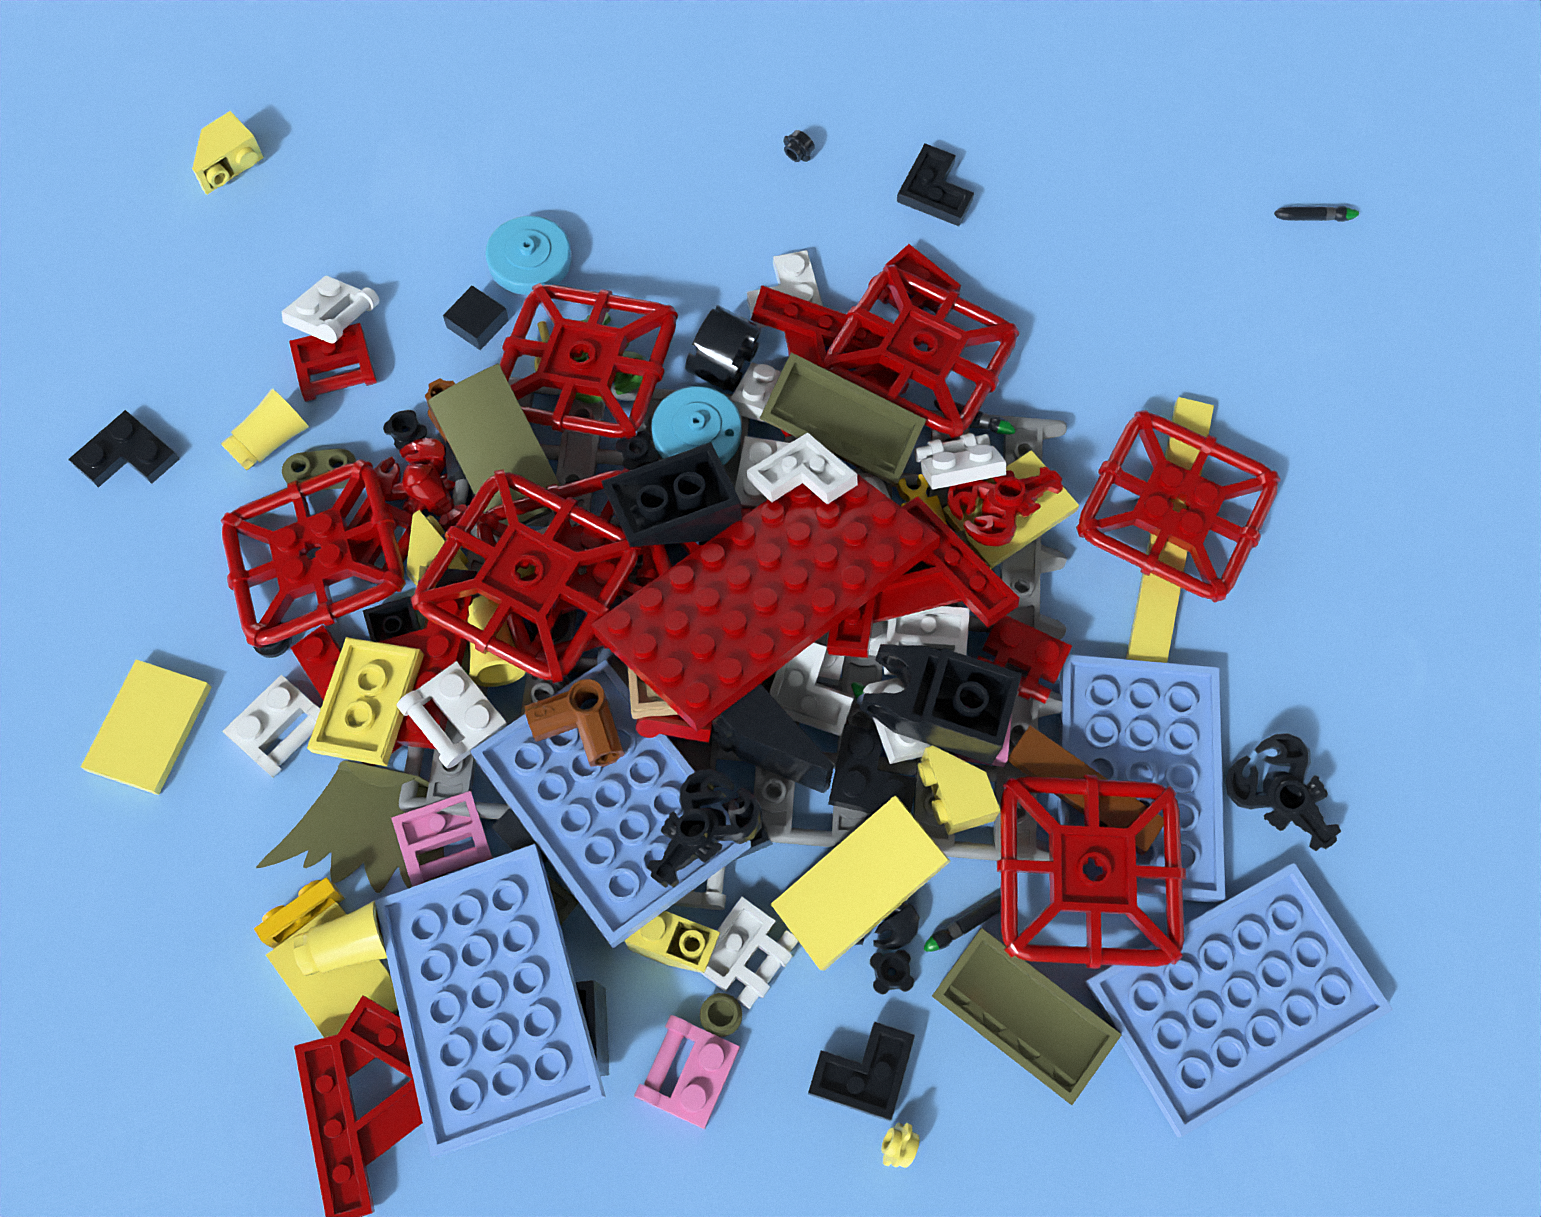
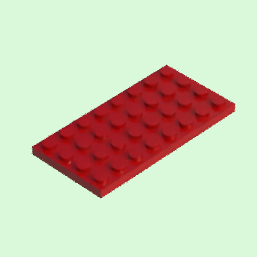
M858 474V485L829 504H826L802 483L773 502L767 499L743 516L741 521L729 526L592 623L591 626L594 630V635L697 732L940 547V536Z

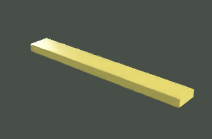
M1178 397L1175 402L1172 421L1207 437L1214 405ZM1169 436L1165 453L1166 460L1190 471L1199 450ZM1179 499L1169 500L1174 504V511L1180 512L1182 508L1187 509L1183 501ZM1151 533L1149 536L1146 551L1147 555L1149 554L1157 538V536ZM1166 541L1158 560L1184 572L1187 551ZM1142 573L1126 659L1167 663L1181 588L1151 573L1149 576Z

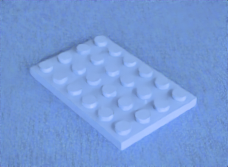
M1068 654L1060 671L1062 709L1059 722V745L1108 780L1153 782L1164 787L1171 786L1177 792L1175 798L1180 809L1182 868H1186L1187 879L1182 880L1183 900L1223 902L1225 900L1219 667ZM1058 797V823L1060 825L1085 826L1084 815ZM1136 798L1146 806L1153 801L1151 798ZM1163 809L1158 813V814H1159L1160 816H1162V817H1163ZM1164 826L1144 855L1136 852V865L1165 867ZM1088 858V864L1083 866V873L1087 874L1091 881H1095V877L1103 873L1102 867L1095 866L1094 859ZM1137 878V896L1166 898L1165 880Z
M604 660L552 696L569 691L574 683L583 679L595 680L601 685L610 703L611 713L625 753L616 763L604 767H591L588 763L578 728L536 742L529 727L526 714L485 740L470 752L612 948H615L751 847V841L749 840L742 844H736L734 841L718 842L722 844V849L708 862L704 863L698 858L685 868L677 871L679 883L675 887L668 884V887L664 888L650 876L651 871L647 869L650 860H662L664 852L671 841L670 838L662 834L661 828L671 812L674 811L679 818L683 815L679 803L680 788L687 777L695 771L666 735L658 734L656 737L646 738L637 733V719H633L631 714L630 690L609 663ZM591 698L584 701L581 709L594 707L598 699ZM719 802L700 807L715 808L723 811L726 816V825H731L729 814Z
M536 844L375 900L430 1157L437 1158L606 1098L540 848Z
M1295 863L1288 865L1185 924L1184 944L1181 951L1183 957L1175 965L1171 963L1158 967L1113 965L1085 982L1110 1026L1122 1034L1119 1038L1120 1043L1178 1138L1185 1136L1393 1010ZM1152 943L1143 949L1156 950V946Z

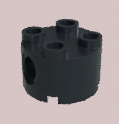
M716 305V309H712L705 318L692 345L696 346L695 350L697 353L695 356L690 353L688 354L685 365L686 371L723 390L728 389L734 392L743 376L740 370L744 361L751 362L757 353L760 345L757 340L761 333V328L757 327V324Z

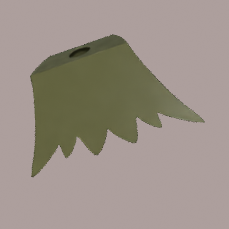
M344 760L339 763L338 769L331 781L304 817L262 859L256 868H263L283 862L305 851H308L303 867L308 868L331 853L330 875L332 883L342 881L364 862L366 875L375 892L380 893L385 888L397 867L400 870L405 885L409 889L412 887L391 818L406 813L399 808L402 784L411 780L417 781L419 784L416 797H427L430 782L416 775ZM444 847L417 855L419 864L423 865L445 857ZM444 874V875L435 877V878L430 879V880H427V881H425V882H428V881H431V880L440 878V877L445 876V875H448V874Z

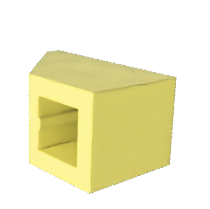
M229 111L201 129L192 169L203 191L208 195L244 170L251 168L264 157L254 135Z
M420 510L415 512L412 517L406 568L407 576L416 587L418 585L420 566L429 567L445 542L441 537L445 533L441 525L432 515L426 518ZM460 549L448 566L449 569L468 570L465 565L469 561Z
M935 746L926 747L921 758L922 762L918 763V770L924 786H931L935 801H932V810L938 825L944 824L947 834L951 835L995 821L1000 808L987 773Z
M663 911L629 936L625 943L628 950L668 966L704 974L720 932Z

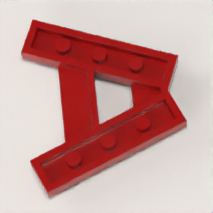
M761 285L750 320L784 331L789 355L792 352L822 367V362L826 355L825 346L830 347L846 322V314ZM863 327L857 330L844 352L849 353L879 347L884 337ZM879 363L856 367V370L851 371L889 391L900 374ZM909 383L906 384L900 395L906 393L910 385ZM781 430L785 437L792 436L791 434Z
M917 496L903 505L902 508L940 536V547L922 560L929 569L900 576L829 631L827 643L828 654L868 658L873 623L961 601L987 627H990L1019 606L1020 597Z
M466 596L438 603L436 606L468 622V617L470 616L468 606L473 603L475 598L473 596ZM428 620L425 629L383 640L380 643L416 648L422 651L424 657L412 690L415 691L457 661L461 666L467 640ZM321 625L290 648L324 701L341 653V648L331 632L324 625ZM431 699L423 706L445 732L448 718ZM410 715L404 716L392 753L402 746L436 749ZM362 762V764L369 765V766H375V765H376V764H371V763Z
M362 995L338 1034L294 1046L325 1217H362L374 1213L375 1209L366 1166L423 1123L400 1017ZM378 1058L411 1078L408 1083L357 1120L349 1077L373 1059Z

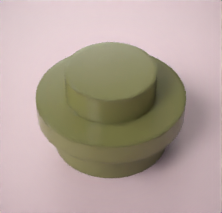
M725 993L713 994L701 1006L700 1021L707 1032L718 1037H726L733 1034L739 1028L742 1021V1009L739 1002L733 996Z

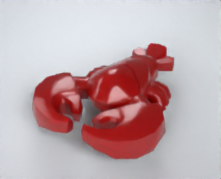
M417 439L399 450L402 458H405L411 464L406 466L402 482L399 464L395 462L392 456L381 461L374 468L378 475L385 501L407 499L402 506V510L413 515L418 510L422 512L424 509H427L429 512H433L436 516L441 517L438 523L444 530L450 526L455 527L467 509L465 504H453L454 501L449 491L454 489L456 482L448 480L447 473L441 475L446 466L445 446L437 439Z
M1041 467L1039 476L1022 479L1015 478L1014 472L1007 470L1006 475L993 477L995 484L978 480L950 486L947 503L952 515L959 521H962L963 512L961 505L967 506L966 514L970 516L975 511L979 498L983 499L982 516L975 517V524L967 520L963 526L967 534L976 542L985 546L1000 547L1010 543L1015 536L1018 515L1021 514L1022 517L1028 518L1029 515L1039 510L1041 505L1036 503V501L1047 490L1056 494L1063 490L1062 478L1055 470H1049L1048 467Z

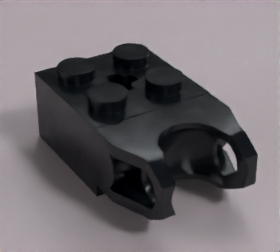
M880 644L875 661L884 666L890 673L896 675L902 681L904 690L897 693H865L860 710L877 719L894 733L992 765L1003 747L1022 674L945 648L942 651H938L923 645L898 646Z

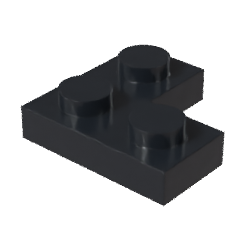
M924 143L897 194L896 202L960 226L973 201L974 192L945 181L954 165L956 155Z
M124 410L68 460L99 488L126 463L153 484L180 459L171 448L129 412Z
M845 724L828 805L874 814L892 797L897 796L911 812L917 778L877 770L882 747L878 730Z
M873 1022L862 1063L821 1050L808 1095L891 1122L915 1035Z

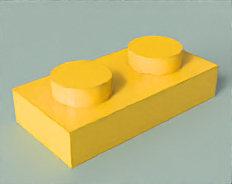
M327 877L321 881L314 880L305 885L298 892L299 897L286 906L280 905L268 911L262 917L263 922L254 928L260 940L274 949L335 902L340 903L345 899L344 896Z

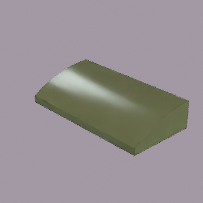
M792 352L759 418L797 438L808 432L836 457L894 486L900 480L926 419Z
M499 363L456 383L428 400V404L474 495H476L482 484L494 475V471L504 469L505 472L521 475L544 488L555 483L558 487L561 486ZM509 488L512 500L526 497L525 495ZM499 491L494 495L484 513L502 504ZM544 507L518 515L517 517L520 523L526 525L554 511ZM507 519L499 521L508 526Z
M981 928L933 993L932 997L1062 1099L1073 1105L1122 1034L1025 960L1019 959L1016 956L1011 958L1003 950L1006 946Z

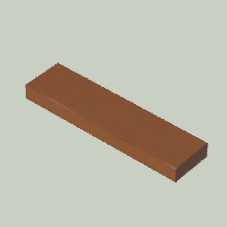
M1031 725L1011 751L1007 760L1028 776L1083 779L1084 775H1096L1099 780H1108ZM1055 794L1084 815V798L1082 795ZM1099 796V826L1126 828L1147 806L1133 797ZM1159 814L1135 836L1136 852L1140 855H1144L1148 851L1163 827V817Z

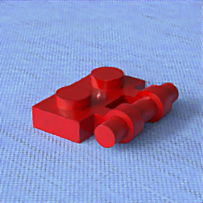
M910 244L905 246L885 264V266L895 265L896 268L908 271L949 292L951 289L960 292L961 284ZM875 276L870 280L868 287L875 278ZM885 286L878 299L884 304L889 303L899 311L890 288ZM905 287L914 296L910 300L913 306L920 309L926 306L937 314L942 304Z
M1005 615L995 622L982 651L996 657L994 662L978 656L977 659L1005 668L1008 662L1029 672L1027 677L1021 676L1018 696L1028 701L1031 697L1045 704L1052 690L1039 684L1038 680L1042 678L1052 684L1056 682L1072 645Z

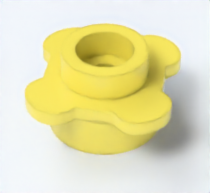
M898 1122L894 1128H890L887 1131L881 1147V1151L884 1153V1165L889 1166L892 1164L894 1167L901 1166L907 1168L913 1162L918 1151L920 1139L917 1133L912 1132L911 1124L906 1123L903 1126V1124Z

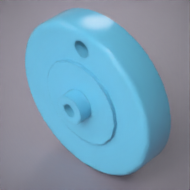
M520 216L504 222L491 234L486 245L485 255L491 276L501 287L518 294L529 295L533 291L532 286L541 283L542 286L558 285L565 278L571 266L572 254L566 233L553 221L539 216Z
M691 386L674 391L660 402L652 418L653 443L662 459L711 442L722 465H724L736 454L741 443L742 420L738 408L725 394L709 387Z

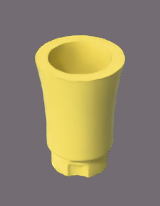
M271 389L261 403L243 422L231 431L232 435L226 438L221 445L248 471L257 461L262 462L274 450L309 428V426L274 389Z
M484 596L473 599V603L468 606L470 615L468 623L484 630L499 604ZM505 621L496 638L515 647L509 627ZM470 642L469 677L476 685L484 687L503 686L513 683L524 676L525 671L490 652L483 654L477 651L475 644Z
M375 900L354 912L309 929V932L293 937L294 956L304 976L317 972L326 973L357 963L387 958Z

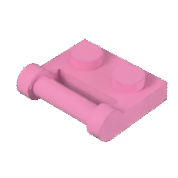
M471 791L391 818L412 887L475 863H482L493 859ZM465 801L470 817L438 814L437 812ZM473 837L475 847L423 865L419 864L417 855Z
M670 1015L665 1025V1028L668 1029L644 1085H638L634 1097L705 1130L740 1046L696 1027L679 1017ZM685 1037L695 1043L674 1091L669 1098L659 1093L682 1039Z

